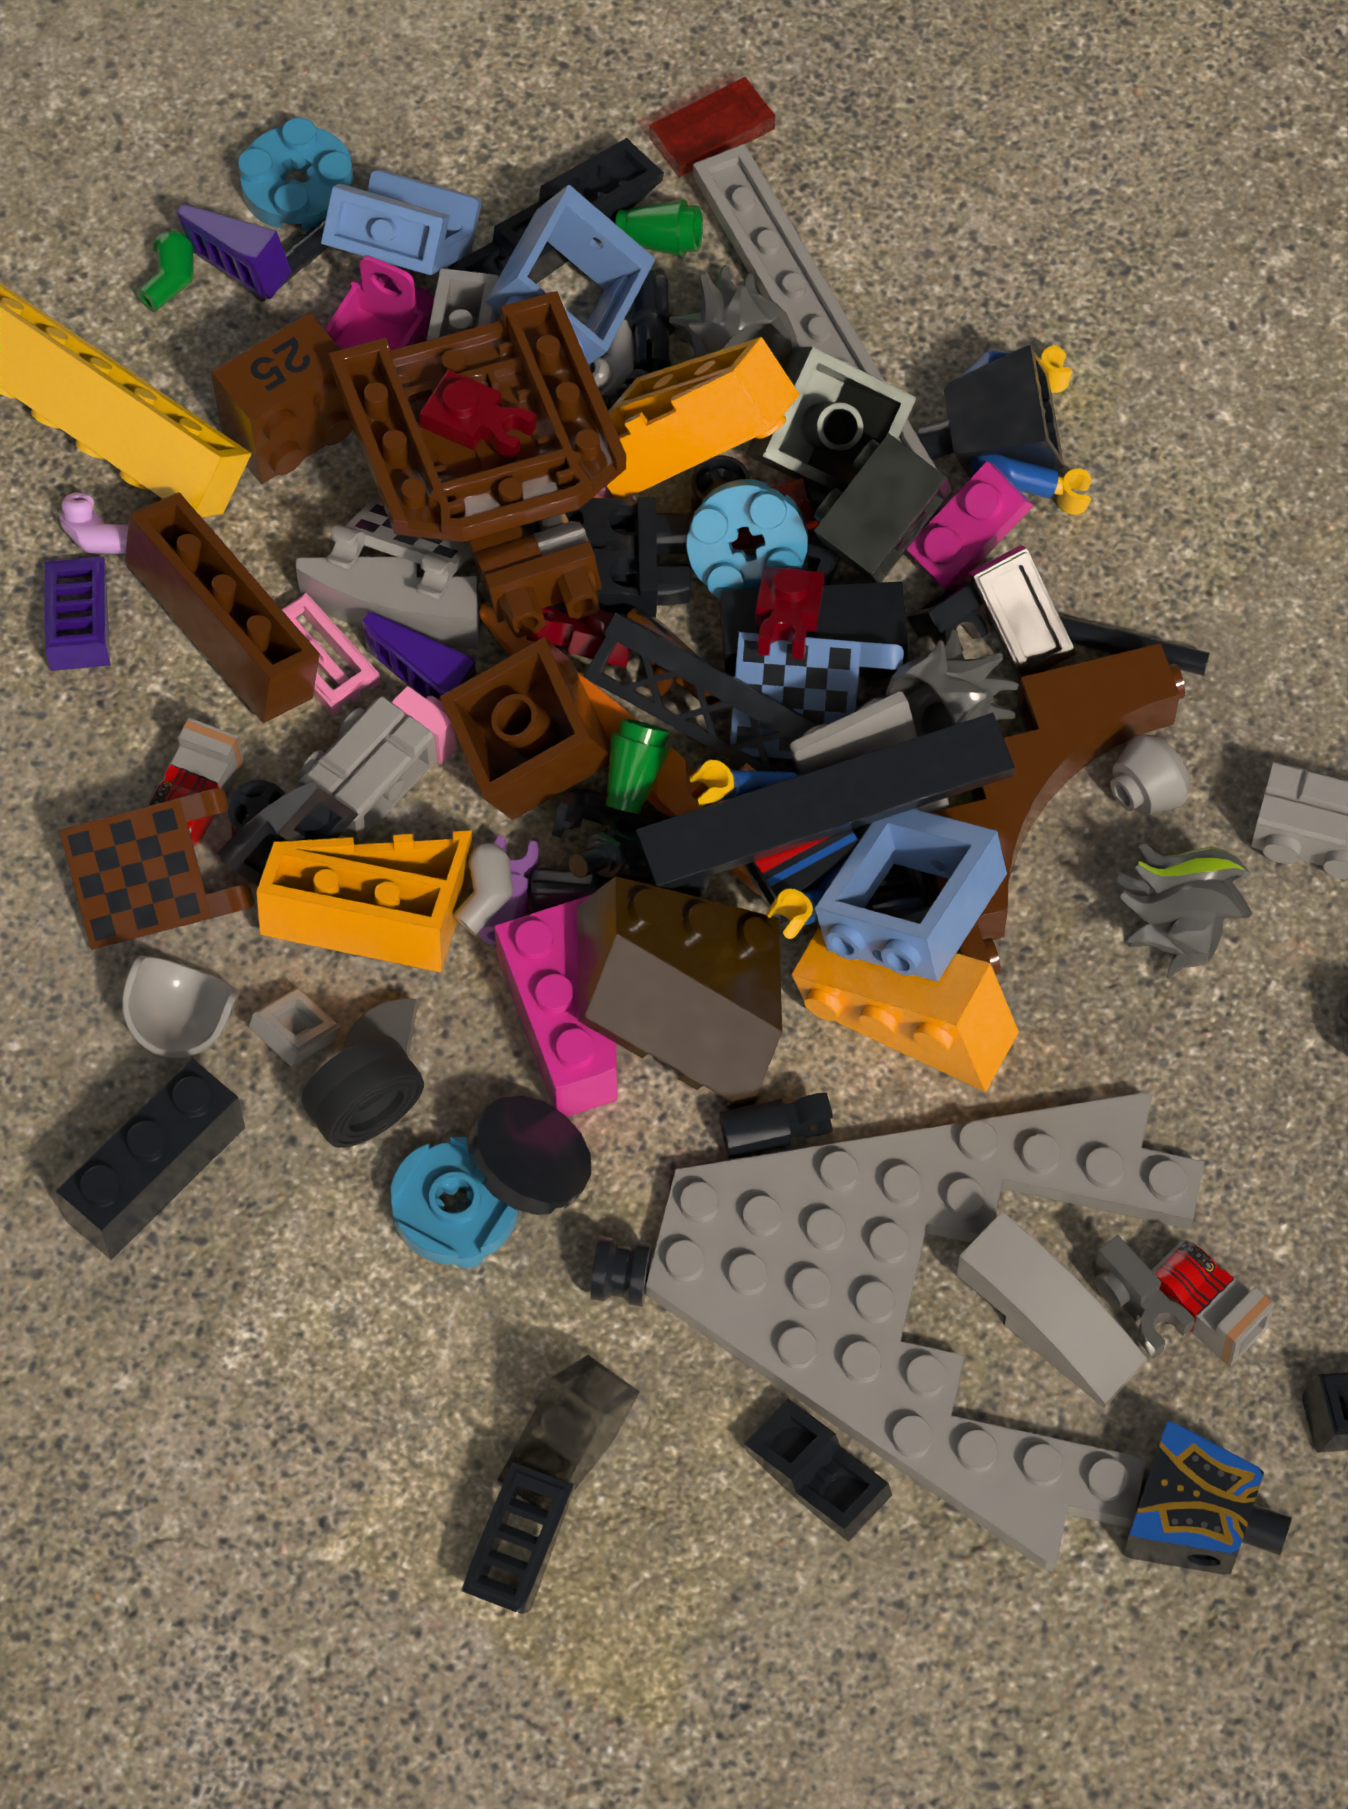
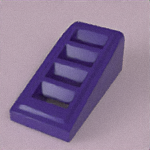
M182 204L176 211L185 235L193 246V253L255 294L271 299L292 272L276 230Z
M104 557L45 562V652L50 671L111 666L106 562ZM92 576V581L59 584L60 578ZM92 593V598L60 601V596ZM92 611L93 613L92 616L61 618L60 613ZM93 628V633L61 636V631Z
M368 612L362 621L367 651L424 698L433 696L440 700V696L476 676L475 660L470 656L374 612Z

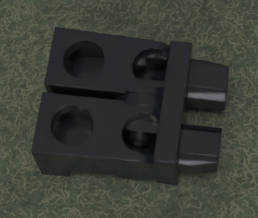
M637 497V502L620 498H591L580 509L565 513L569 522H579L583 526L595 554L602 589L598 590L600 610L609 611L614 614L622 613L627 616L633 608H638L656 618L657 606L689 603L690 565L657 564V554H688V515L656 513L655 497ZM536 521L535 533L541 532L539 521ZM563 602L550 606L567 613Z

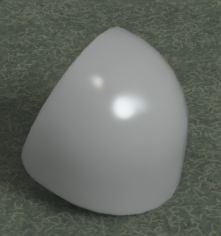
M138 956L132 965L125 984L122 998L123 1014L127 1027L133 1037L145 1049L156 1055L168 1058H185L200 1053L218 1038L233 1014L240 992L224 980L190 966L152 956Z

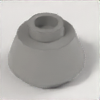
M1138 734L1133 737L1112 768L1114 778L1110 782L1112 793L1119 804L1128 811L1136 810L1143 815L1180 808L1187 800L1190 790L1188 771L1173 747L1158 736Z

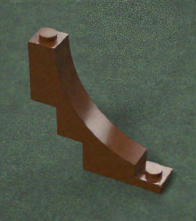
M1161 643L1021 677L1017 709L1026 732L1004 737L1016 768L1014 776L970 790L974 802L931 812V814L996 830L1007 871L1004 880L958 949V954L991 963L995 975L1001 973L1000 960L993 940L1004 938L1008 912L1009 880L1019 850L1031 826L1042 810L1068 780L1093 760L1114 747L1131 740L1138 734L1148 733L1174 724L1178 702L1185 697V686L1178 665L1176 663L1168 664ZM922 872L933 905L949 879Z

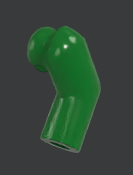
M177 230L164 231L154 239L153 251H157L159 272L136 291L140 301L152 312H156L186 288L194 278L193 246L189 239Z

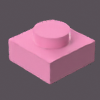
M407 686L392 701V704L401 709L405 716L412 717L432 732L436 743V762L442 766L457 750L456 734L439 699L433 696L424 698Z

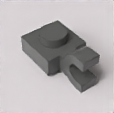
M1119 1235L1098 1250L1093 1275L1096 1277L1094 1281L1098 1291L1112 1307L1116 1309L1123 1307L1135 1321L1141 1318L1138 1330L1139 1341L1153 1359L1163 1352L1165 1340L1154 1328L1156 1324L1160 1322L1170 1323L1182 1336L1193 1328L1195 1318L1179 1303L1170 1301L1160 1290L1161 1281Z

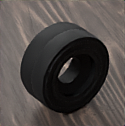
M375 1036L346 1048L325 1063L307 1083L302 1093V1103L305 1111L313 1122L317 1124L319 1131L326 1141L334 1147L346 1148L366 1142L398 1122L420 1098L424 1088V1081L419 1070L409 1060L402 1046L390 1036Z

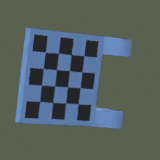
M739 632L735 677L820 725L831 724L856 712L859 666L898 669L903 664L904 650L902 646L896 644L806 637L804 660L792 658L793 644L784 640L772 643L770 656L758 655L759 634ZM733 707L730 744L755 738L749 716ZM758 721L762 735L776 732L774 729ZM784 736L764 742L768 758L794 760L790 749V744L793 740ZM757 744L740 749L750 756L760 757Z

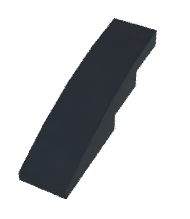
M625 138L541 185L538 202L495 225L491 243L448 266V269L498 275L499 278L536 210L567 185L573 187L613 223H616L618 210H629L636 206L663 181L664 172L628 138ZM547 241L528 278L537 284L568 262L569 259Z

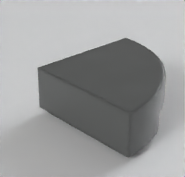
M416 999L390 1000L376 1005L365 1012L348 1032L343 1050L371 1037L390 1036L402 1046L409 1056L417 1013Z

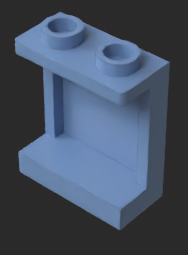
M377 169L371 173L367 191L343 184L333 186L321 244L362 256H371L386 263L433 275L440 271V268H445L471 254L482 201L479 197Z

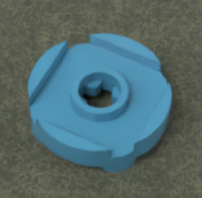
M293 118L287 121L283 127L272 129L259 136L240 155L238 161L243 200L247 208L263 223L283 229L282 222L287 224L301 223L302 230L317 226L327 217L333 186L343 184L351 187L354 180L351 155L346 146L335 135L324 129L316 128L312 121L305 118ZM297 170L305 171L308 179L304 183L296 179L288 183L284 181L288 173Z
M754 479L735 480L713 489L695 511L687 534V553L690 564L697 577L719 599H721V591L760 589L764 566L802 570L808 547L807 524L797 503L787 494L784 496L778 490L769 488L767 483ZM741 527H749L752 535L762 534L765 543L757 546L756 553L753 555H745L743 550H735L731 542L738 539V529Z
M467 1137L449 1138L450 1143H440L431 1148L429 1143L410 1153L394 1175L391 1185L394 1227L404 1243L421 1257L439 1264H455L461 1268H473L481 1264L486 1256L497 1251L508 1240L518 1221L519 1210L513 1209L494 1197L482 1184L486 1177L481 1173L478 1165L474 1170L467 1154ZM459 1188L468 1192L466 1201L470 1206L465 1211H457L456 1213L444 1211V1203L439 1199L443 1192L448 1195H454Z

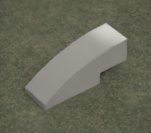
M327 557L296 558L300 596L307 593L324 613L363 629L362 621L366 614L374 612L448 647L479 649L480 605L477 576L452 577L445 593L438 600L416 592L417 585L423 579V577H419L418 563L400 557H358L353 567L349 570L327 563Z
M1003 1211L959 1256L957 1276L1006 1316L1004 1326L1103 1408L1110 1403L1145 1365L1147 1357L1099 1301L1054 1256Z

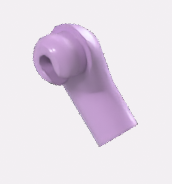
M72 493L63 499L61 503L63 512L59 516L62 529L83 551L93 554H126L128 524H106L93 510L94 500L85 493Z

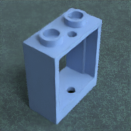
M567 185L536 210L485 302L501 315L500 306L547 294L528 278V275L548 241L604 289L586 325L565 309L587 363L590 365L608 351L656 259L573 187ZM593 238L599 239L602 243L596 242Z
M916 809L872 822L815 907L827 951L834 952L845 959H859L884 966L901 975H915L938 982L1007 875L998 832ZM893 864L949 879L920 924L865 909Z

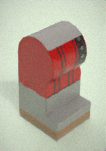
M188 718L178 736L180 746L164 774L165 779L155 790L149 806L214 788L223 789L227 797L245 765L239 736ZM216 815L187 822L194 846L202 840Z
M1181 1240L1151 1270L1161 1281L1160 1290L1170 1301L1179 1303L1195 1318L1193 1328L1190 1331L1229 1367L1269 1328L1275 1303L1256 1287L1251 1291L1225 1269L1221 1270L1203 1249L1188 1240Z

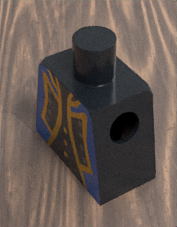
M1167 1421L1128 1537L1124 1556L1131 1559L1223 1575L1231 1574L1241 1543L1280 1555L1292 1517L1254 1504L1264 1472L1258 1466L1176 1423Z

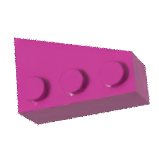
M591 895L494 926L497 959L553 1108L567 1117L618 1100L617 1044L578 1021L577 906Z

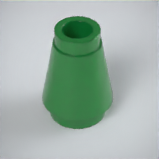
M683 199L630 208L629 210H618L615 224L644 249L678 257H685L687 252H698L700 250L703 235V218L699 205H688L687 201Z
M621 718L618 732H611L605 805L630 813H641L643 803L646 801L671 747L666 745L669 734L668 730L652 724Z

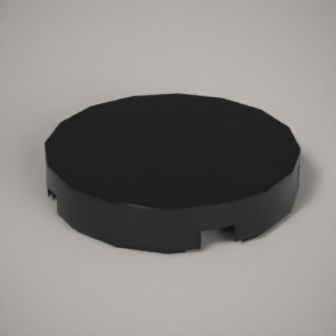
M525 1096L499 1098L484 1108L467 1136V1154L474 1170L478 1165L481 1173L486 1177L482 1184L494 1197L515 1210L535 1215L551 1214L555 1208L564 1207L565 1209L574 1203L583 1192L592 1174L591 1153L582 1133L565 1114L540 1100Z

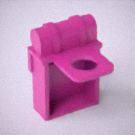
M363 256L360 260L361 280L359 283L351 282L350 291L324 330L341 350L382 338H387L390 351L427 341L435 296L429 294V291L422 287L415 288L412 276L406 271L374 257Z

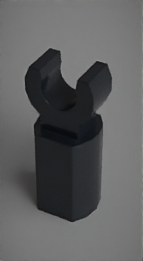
M827 1093L808 1095L794 1103L785 1105L781 1098L720 1112V1126L728 1157L734 1158L791 1145V1138L816 1137L833 1132L830 1120L833 1118V1113Z

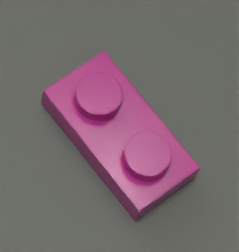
M987 461L919 533L907 550L947 590L953 585L961 584L969 575L968 573L978 566L1027 514L1034 504L996 465Z

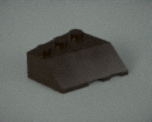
M615 876L577 906L578 1021L640 1058L650 1054L679 1071L677 1079L695 1090L705 1086L727 1099L725 1107L730 1110L754 1105L783 1032L779 918L774 916L768 918L766 914Z

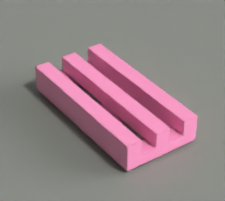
M307 593L282 609L320 653L318 667L337 687L332 690L318 673L316 674L313 696L332 717L342 711L341 704L347 700L354 703L361 698V690L367 686L372 690L381 684L379 672ZM303 614L356 675L349 679L295 618Z

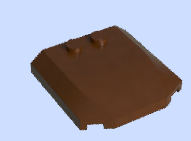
M557 291L500 306L501 321L390 351L387 338H382L329 353L330 370L394 534L465 542L578 510L626 470L627 455ZM448 369L502 392V407H520L536 414V429L531 436L519 430L507 432L508 435L520 439V454L516 461L501 456L490 442L483 439L472 450L420 427V412Z

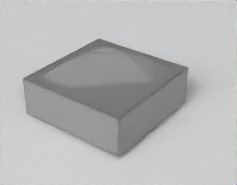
M298 987L254 1012L249 1024V1028L291 1067L333 1043L340 1030V1026Z

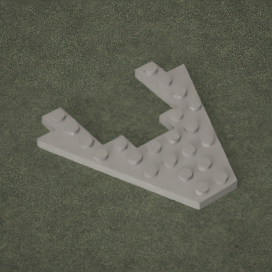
M1138 1093L680 1168L675 1170L646 1284V1296L1044 1570L1055 1572L1067 1514L1132 1528L1146 1458L952 1416L965 1355L902 1342L925 1235L928 1233L972 1243L995 1219L1001 1189L1191 1229L1205 1161L1142 1148L1152 1095Z

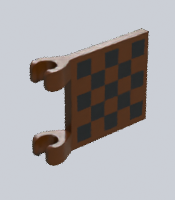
M214 788L59 830L91 950L246 910L254 906V898L248 885L243 884L206 894L187 823L225 813L229 805L223 789Z

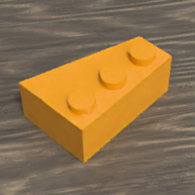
M763 338L752 339L637 377L608 411L627 455L626 470L607 485L614 498L626 499L755 437L756 439H763L783 426L786 422L785 412L800 394Z
M472 830L452 831L453 839L413 841V834L393 835V842L354 845L353 837L274 842L256 891L260 935L441 973L458 922L452 914L464 902L472 879L467 863L468 856L472 851Z
M819 925L791 974L804 1000L805 1007L815 1016L826 1021H835L985 1093L1019 1033L991 963L958 953L955 954L938 982L915 975H901L884 966L859 959H845L834 952L827 951Z

